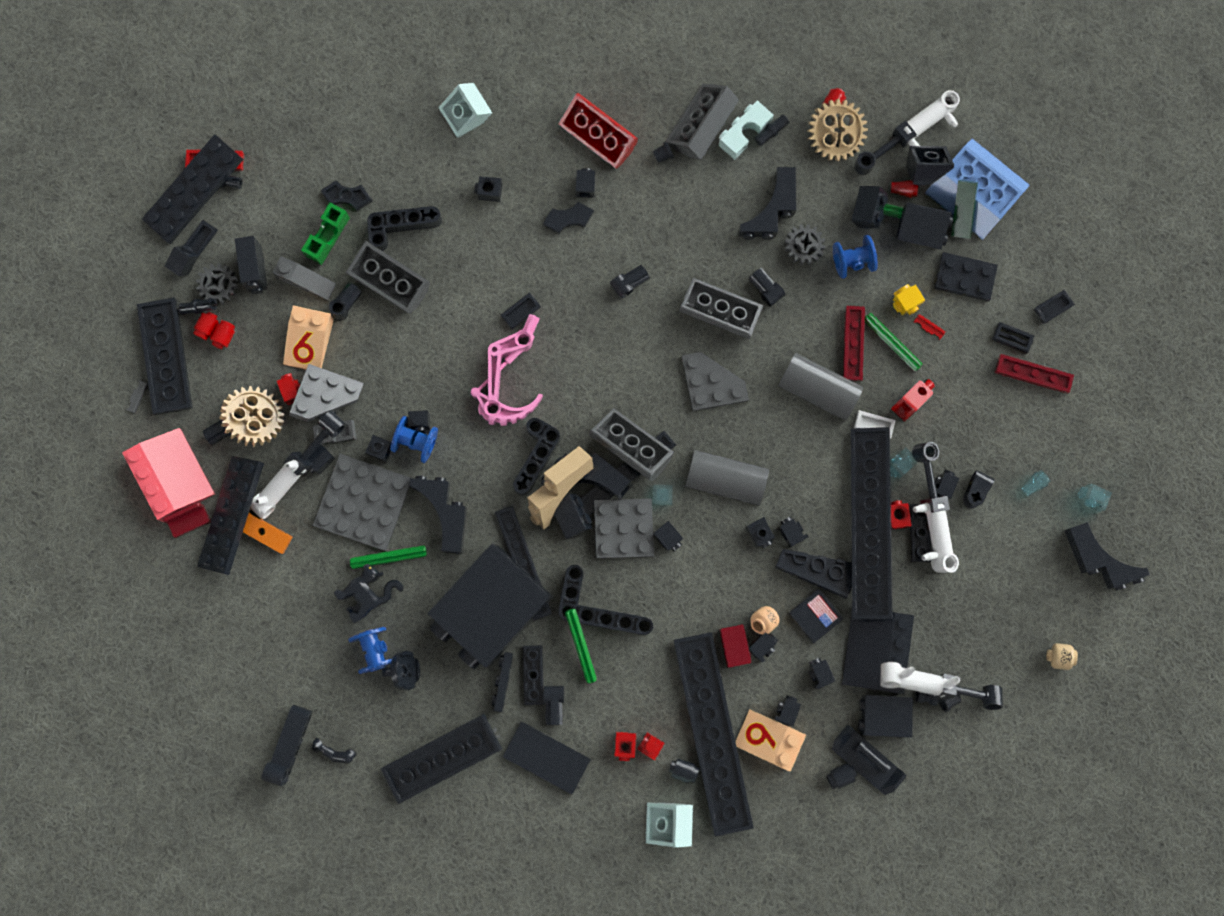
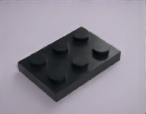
M943 252L934 289L989 302L998 265Z

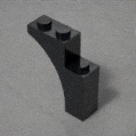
M777 167L774 194L771 201L758 216L740 224L739 237H743L746 240H751L755 237H762L764 240L773 239L778 233V216L781 218H791L795 215L796 167Z
M565 453L563 457H559L555 461L554 465L558 463L561 459H563L565 456H567V454ZM595 453L591 456L593 469L577 483L601 487L621 500L633 486L631 481ZM544 475L542 477V481L540 482L542 486L545 482Z
M426 476L410 478L409 486L428 498L438 513L442 526L441 551L444 553L462 554L467 507L463 506L461 502H451V505H448L450 483L446 481V478L435 477L434 480H427Z
M1088 522L1064 530L1081 574L1088 572L1089 575L1101 571L1108 589L1115 588V591L1126 588L1127 583L1133 582L1134 585L1145 581L1144 577L1150 575L1147 568L1126 565L1110 556L1095 539Z

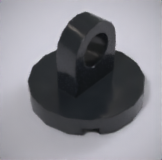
M411 651L397 652L392 659L390 668H382V677L391 676L394 685L399 690L407 691L414 689L415 683L420 678L419 661L417 658H414L413 655L415 654Z

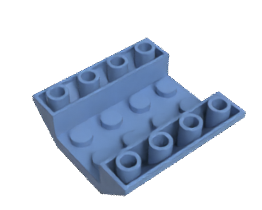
M971 139L954 157V168L933 183L925 193L954 216L958 181L978 182L972 232L983 240L1030 185L975 140Z

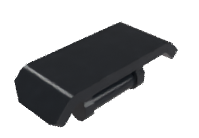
M847 725L834 740L832 750L850 766H853L860 775L882 794L887 795L894 792L906 778V774L873 747L850 725Z

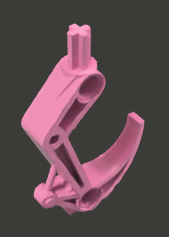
M529 314L523 330H519L515 334L496 341L488 347V379L478 388H472L470 393L473 398L479 401L478 411L480 416L482 415L490 425H494L497 422L500 423V426H507L509 422L515 424L517 420H523L534 411L543 398L542 394H538L532 403L520 408L509 407L498 402L501 370L507 364L510 365L522 352L528 351L532 347V342L535 338L533 333L540 319L535 315ZM521 338L529 340L525 345L519 344ZM488 384V395L486 396L480 391ZM490 406H497L498 411L491 414L488 412Z

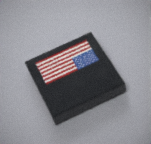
M817 589L788 613L813 644L844 619L820 589Z

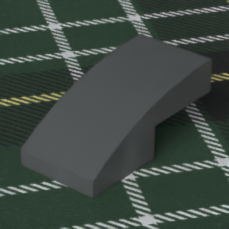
M354 420L343 421L346 424L343 431L334 438L328 435L321 445L357 439ZM319 425L313 426L314 439L322 431Z

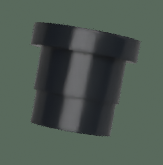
M666 141L663 142L662 146L652 151L658 163L674 158Z
M956 694V696L946 701L939 699L938 703L944 712H948L951 710V707L961 703L960 694Z

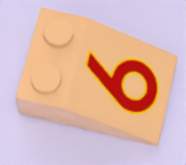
M293 306L288 323L283 365L305 370L308 364L322 368L334 321L330 313Z
M749 709L735 742L736 747L791 772L806 735Z

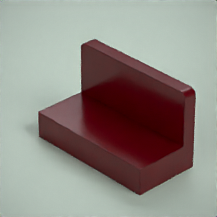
M199 502L163 518V522L169 525L175 539L211 523L205 506Z
M744 625L719 629L727 668L751 663Z

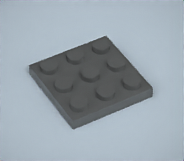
M652 499L593 501L596 559L654 557Z

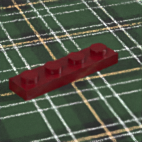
M846 306L843 377L851 381L862 382L865 307Z
M1004 354L999 355L995 369L996 374L1065 394L1070 393L1074 379L1073 374Z

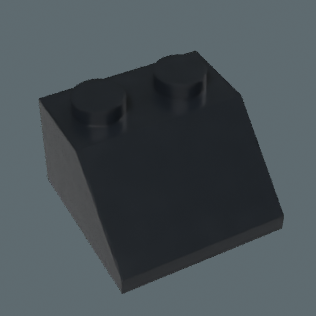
M909 146L906 167L912 183L924 186L932 185L954 168V163L946 146Z

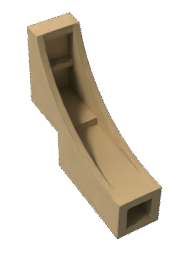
M580 446L544 472V485L528 497V509L531 512L530 519L536 526L539 525L543 529L550 526L553 514L567 492L593 469L592 457Z

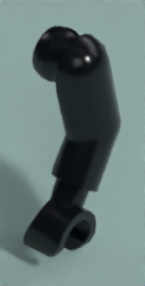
M317 737L313 741V751L317 753L323 752V755L333 762L351 763L356 756V752L353 749L339 752L323 745Z

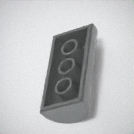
M367 241L364 242L345 272L407 313H412L418 307L430 285L428 280Z
M693 278L679 312L750 340L763 305Z
M796 352L778 387L845 421L850 416L863 390L862 386Z
M614 408L589 433L590 437L650 481L655 480L662 473L674 454L672 450Z
M694 450L685 487L760 506L769 469Z

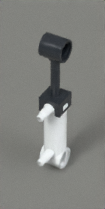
M952 90L944 92L939 99L913 118L897 126L892 134L894 138L874 153L868 151L860 153L854 164L856 172L861 175L869 174L875 165L876 159L898 143L903 148L907 145L920 146L915 138L943 117L955 128L958 123L951 113L959 104V95ZM945 101H950L952 105L946 104ZM861 161H866L869 166L862 165Z
M333 411L327 412L319 420L318 425L322 431L304 452H292L284 461L285 465L263 491L253 498L250 509L261 520L267 518L275 510V505L298 478L306 474L313 466V463L308 458L328 435L332 438L336 437L345 428L346 424Z
M934 442L919 443L913 447L912 456L915 461L924 463L930 498L920 500L921 505L915 506L913 511L915 513L922 512L927 514L933 552L922 555V560H931L932 569L937 573L955 572L959 566L957 556L953 554L946 510L950 509L948 497H937L931 461L939 457V447Z
M893 662L881 664V686L885 688L900 687L932 694L934 698L945 701L956 696V694L981 699L983 701V708L987 710H1000L1003 708L1001 686L986 685L982 688L983 691L956 686L960 679L953 675L942 674L938 676L916 671L914 667L902 668L900 664Z

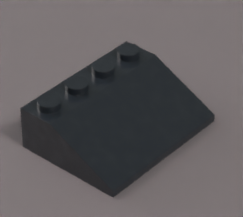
M851 612L842 685L904 694V688H885L881 686V664L893 662L900 664L902 668H908L914 615L893 612V620H853Z

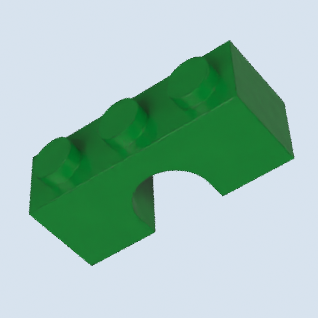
M329 203L321 216L322 223L319 231L315 236L310 235L301 249L305 257L322 266L350 219L347 211Z

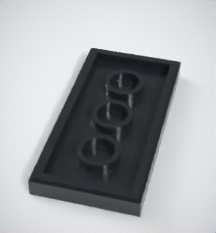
M524 722L520 723L503 755V758L572 795L591 760L589 757Z

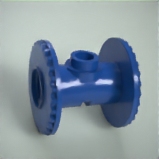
M869 235L863 237V246L857 247L854 250L848 249L843 251L839 242L833 244L834 263L841 279L847 277L848 267L858 271L864 268V264L867 263L871 272L877 270V253L873 240Z
M403 416L394 432L391 451L395 453L400 444L411 450L421 451V463H426L434 448L438 428L433 427L429 435L407 428L408 417Z
M386 627L371 629L349 638V643L360 641L362 650L366 651L364 656L368 667L358 670L359 674L373 672L391 665L392 659L385 661L384 653L387 652L386 643L383 640L380 641L377 636L387 630Z

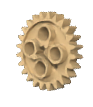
M836 99L835 105L832 100L828 101V106L825 103L821 104L822 110L816 108L817 115H811L814 122H808L812 126V129L807 130V132L812 133L808 140H814L811 147L817 146L815 152L819 153L822 151L821 157H825L828 154V160H832L834 157L836 161H839L840 155L843 160H846L847 154L853 157V151H860L857 146H864L861 139L867 138V136L863 135V132L868 130L863 128L867 121L861 120L864 114H858L859 107L853 109L854 103H850L847 106V100H843L842 104L840 99ZM826 116H830L832 119L830 126L825 123ZM844 116L850 118L848 126L843 123ZM839 128L841 131L835 132L834 129ZM846 134L850 137V142L847 145L843 142V137ZM826 135H830L832 138L830 145H827L825 142Z
M249 386L248 391L241 387L240 393L234 390L233 395L228 394L227 400L223 401L220 419L224 421H222L221 426L227 427L225 433H232L231 439L238 438V444L244 440L245 446L249 442H252L253 447H255L256 442L263 446L264 440L270 443L271 437L276 438L277 432L280 433L281 426L284 423V420H282L284 413H281L283 407L277 406L278 399L272 400L274 394L266 395V389L261 393L259 387H257L256 391H253L251 386ZM247 402H253L255 406H250ZM235 414H239V415H241L243 418L238 419V418H236L234 415H235ZM262 414H267L270 418H264ZM249 427H255L257 431H252Z

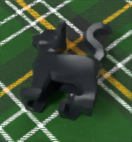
M365 564L359 577L353 579L343 591L338 589L333 593L338 600L348 599L352 596L355 598L357 604L346 609L350 613L349 617L351 620L357 623L365 618L371 610L387 603L391 599L392 588H397L398 591L402 592V583L398 580L387 582L384 587L383 596L378 597L370 588L369 583L377 581L384 573L379 572L369 564Z

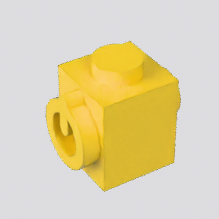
M909 284L905 285L893 293L895 296L893 306L897 312H901L902 316L906 313L909 315L919 310L918 307L925 301L916 284L912 287Z

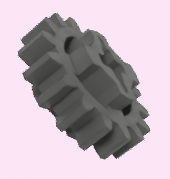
M800 224L798 230L794 227L792 233L789 232L787 234L788 239L785 240L784 244L788 246L785 247V251H790L788 258L794 257V263L799 260L800 265H803L804 261L810 265L812 260L816 263L818 257H822V251L826 248L825 245H822L825 242V238H820L822 232L816 233L817 227L810 229V224H808L806 228H803V225ZM806 239V246H807V247H806V249H805V251H804V244H803V242H804V240ZM814 251H816V252L813 253L812 255L807 256V254H808L809 252H814Z
M218 263L217 267L210 264V269L204 267V274L198 273L201 279L196 280L200 285L196 287L200 292L199 295L205 298V300L213 298L216 300V303L219 301L222 305L224 304V299L231 301L229 296H235L236 293L233 290L239 288L235 284L238 279L233 277L235 275L233 270H230L227 265L223 268L220 263Z

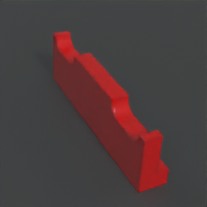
M921 314L914 320V323H919L922 326L921 328L929 334L938 336L939 340L945 334L943 329Z

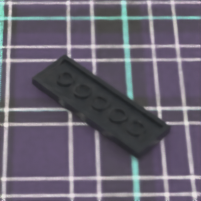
M214 134L144 215L142 220L167 243L171 244L244 159Z
M174 297L137 304L153 414L160 415L193 409L177 299Z
M236 456L231 457L197 567L230 575L264 463Z
M482 714L380 769L397 803L400 804L501 751L502 747L485 714Z

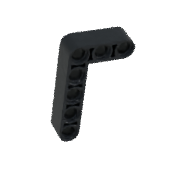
M571 565L567 568L559 607L561 619L567 621V618L562 615V611L565 607H570L576 610L580 624L638 635H648L651 633L653 622L650 618L578 605L583 581V569L579 565ZM578 569L580 577L572 579L569 576L570 571ZM574 588L577 591V595L574 598H568L566 596L567 589ZM588 610L592 613L593 617L590 621H584L581 618L583 611ZM604 614H608L612 618L611 623L608 625L601 623L600 618ZM624 617L631 621V625L628 628L620 626V620ZM647 621L650 629L647 632L641 631L639 629L640 622Z

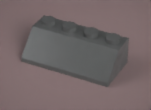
M703 83L666 139V142L670 147L685 156L701 160L734 110L739 99L728 86Z

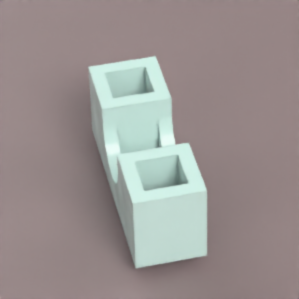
M758 101L753 105L749 104L744 110L745 114L741 118L737 117L731 124L732 127L728 131L724 130L719 137V147L734 160L747 148L749 140L743 136L742 131L750 128L760 133L766 128L765 126L768 123L772 122L774 115Z

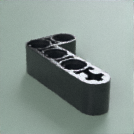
M435 206L371 213L367 218L369 242L381 251H384L388 247L387 233L436 228L442 223L440 211ZM414 216L419 217V219L416 222L410 221V219ZM395 218L400 219L399 223L397 224L391 223L392 220ZM375 221H381L379 226H373ZM376 239H383L381 244H374Z
M531 418L526 424L528 434L538 440L513 483L515 492L520 496L530 493L560 443L559 431L539 418ZM532 424H539L541 426L537 432L531 431L530 427ZM554 433L557 435V439L552 442L548 441L547 435ZM540 449H544L547 451V455L544 458H540L537 456V452ZM529 466H536L538 468L537 472L529 474L527 472ZM523 475H525L528 478L525 483L527 488H523L520 491L518 484L524 483L525 477H523Z
M292 705L271 762L266 764L261 780L278 786H284L287 783L288 775H290L296 760L295 756H297L303 741L302 737H304L310 722L312 710Z

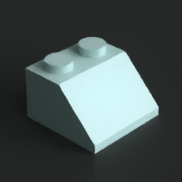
M474 83L458 84L438 107L457 138L483 124L492 114Z
M647 803L646 843L670 847L692 846L693 805Z

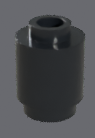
M677 758L676 762H671L668 772L672 773V778L689 784V782L695 783L699 768L695 767V764Z
M846 763L831 770L826 777L832 789H841L856 782L855 777H857V773L853 766L849 767Z

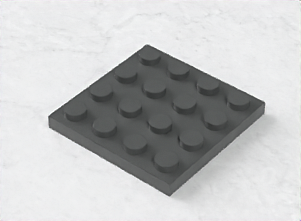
M339 454L313 526L387 551L410 488V477Z

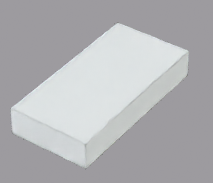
M859 410L854 428L890 427L891 439L896 420Z

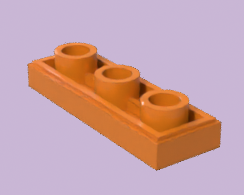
M251 513L248 514L243 533L284 554L293 537ZM262 528L265 529V534H264V535L261 534V529H262Z

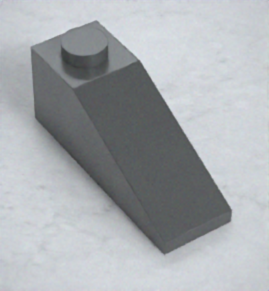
M282 256L273 271L278 280L327 301L336 286V283Z

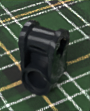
M976 470L963 496L964 505L970 509L981 505L994 483V478ZM971 496H975L976 502H973V497Z

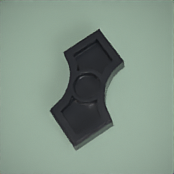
M334 181L320 190L329 203L334 205L348 204L357 211L373 202L362 185L349 188Z
M577 202L576 205L567 210L552 208L543 225L558 234L569 226L578 225L585 228L594 210L580 202Z

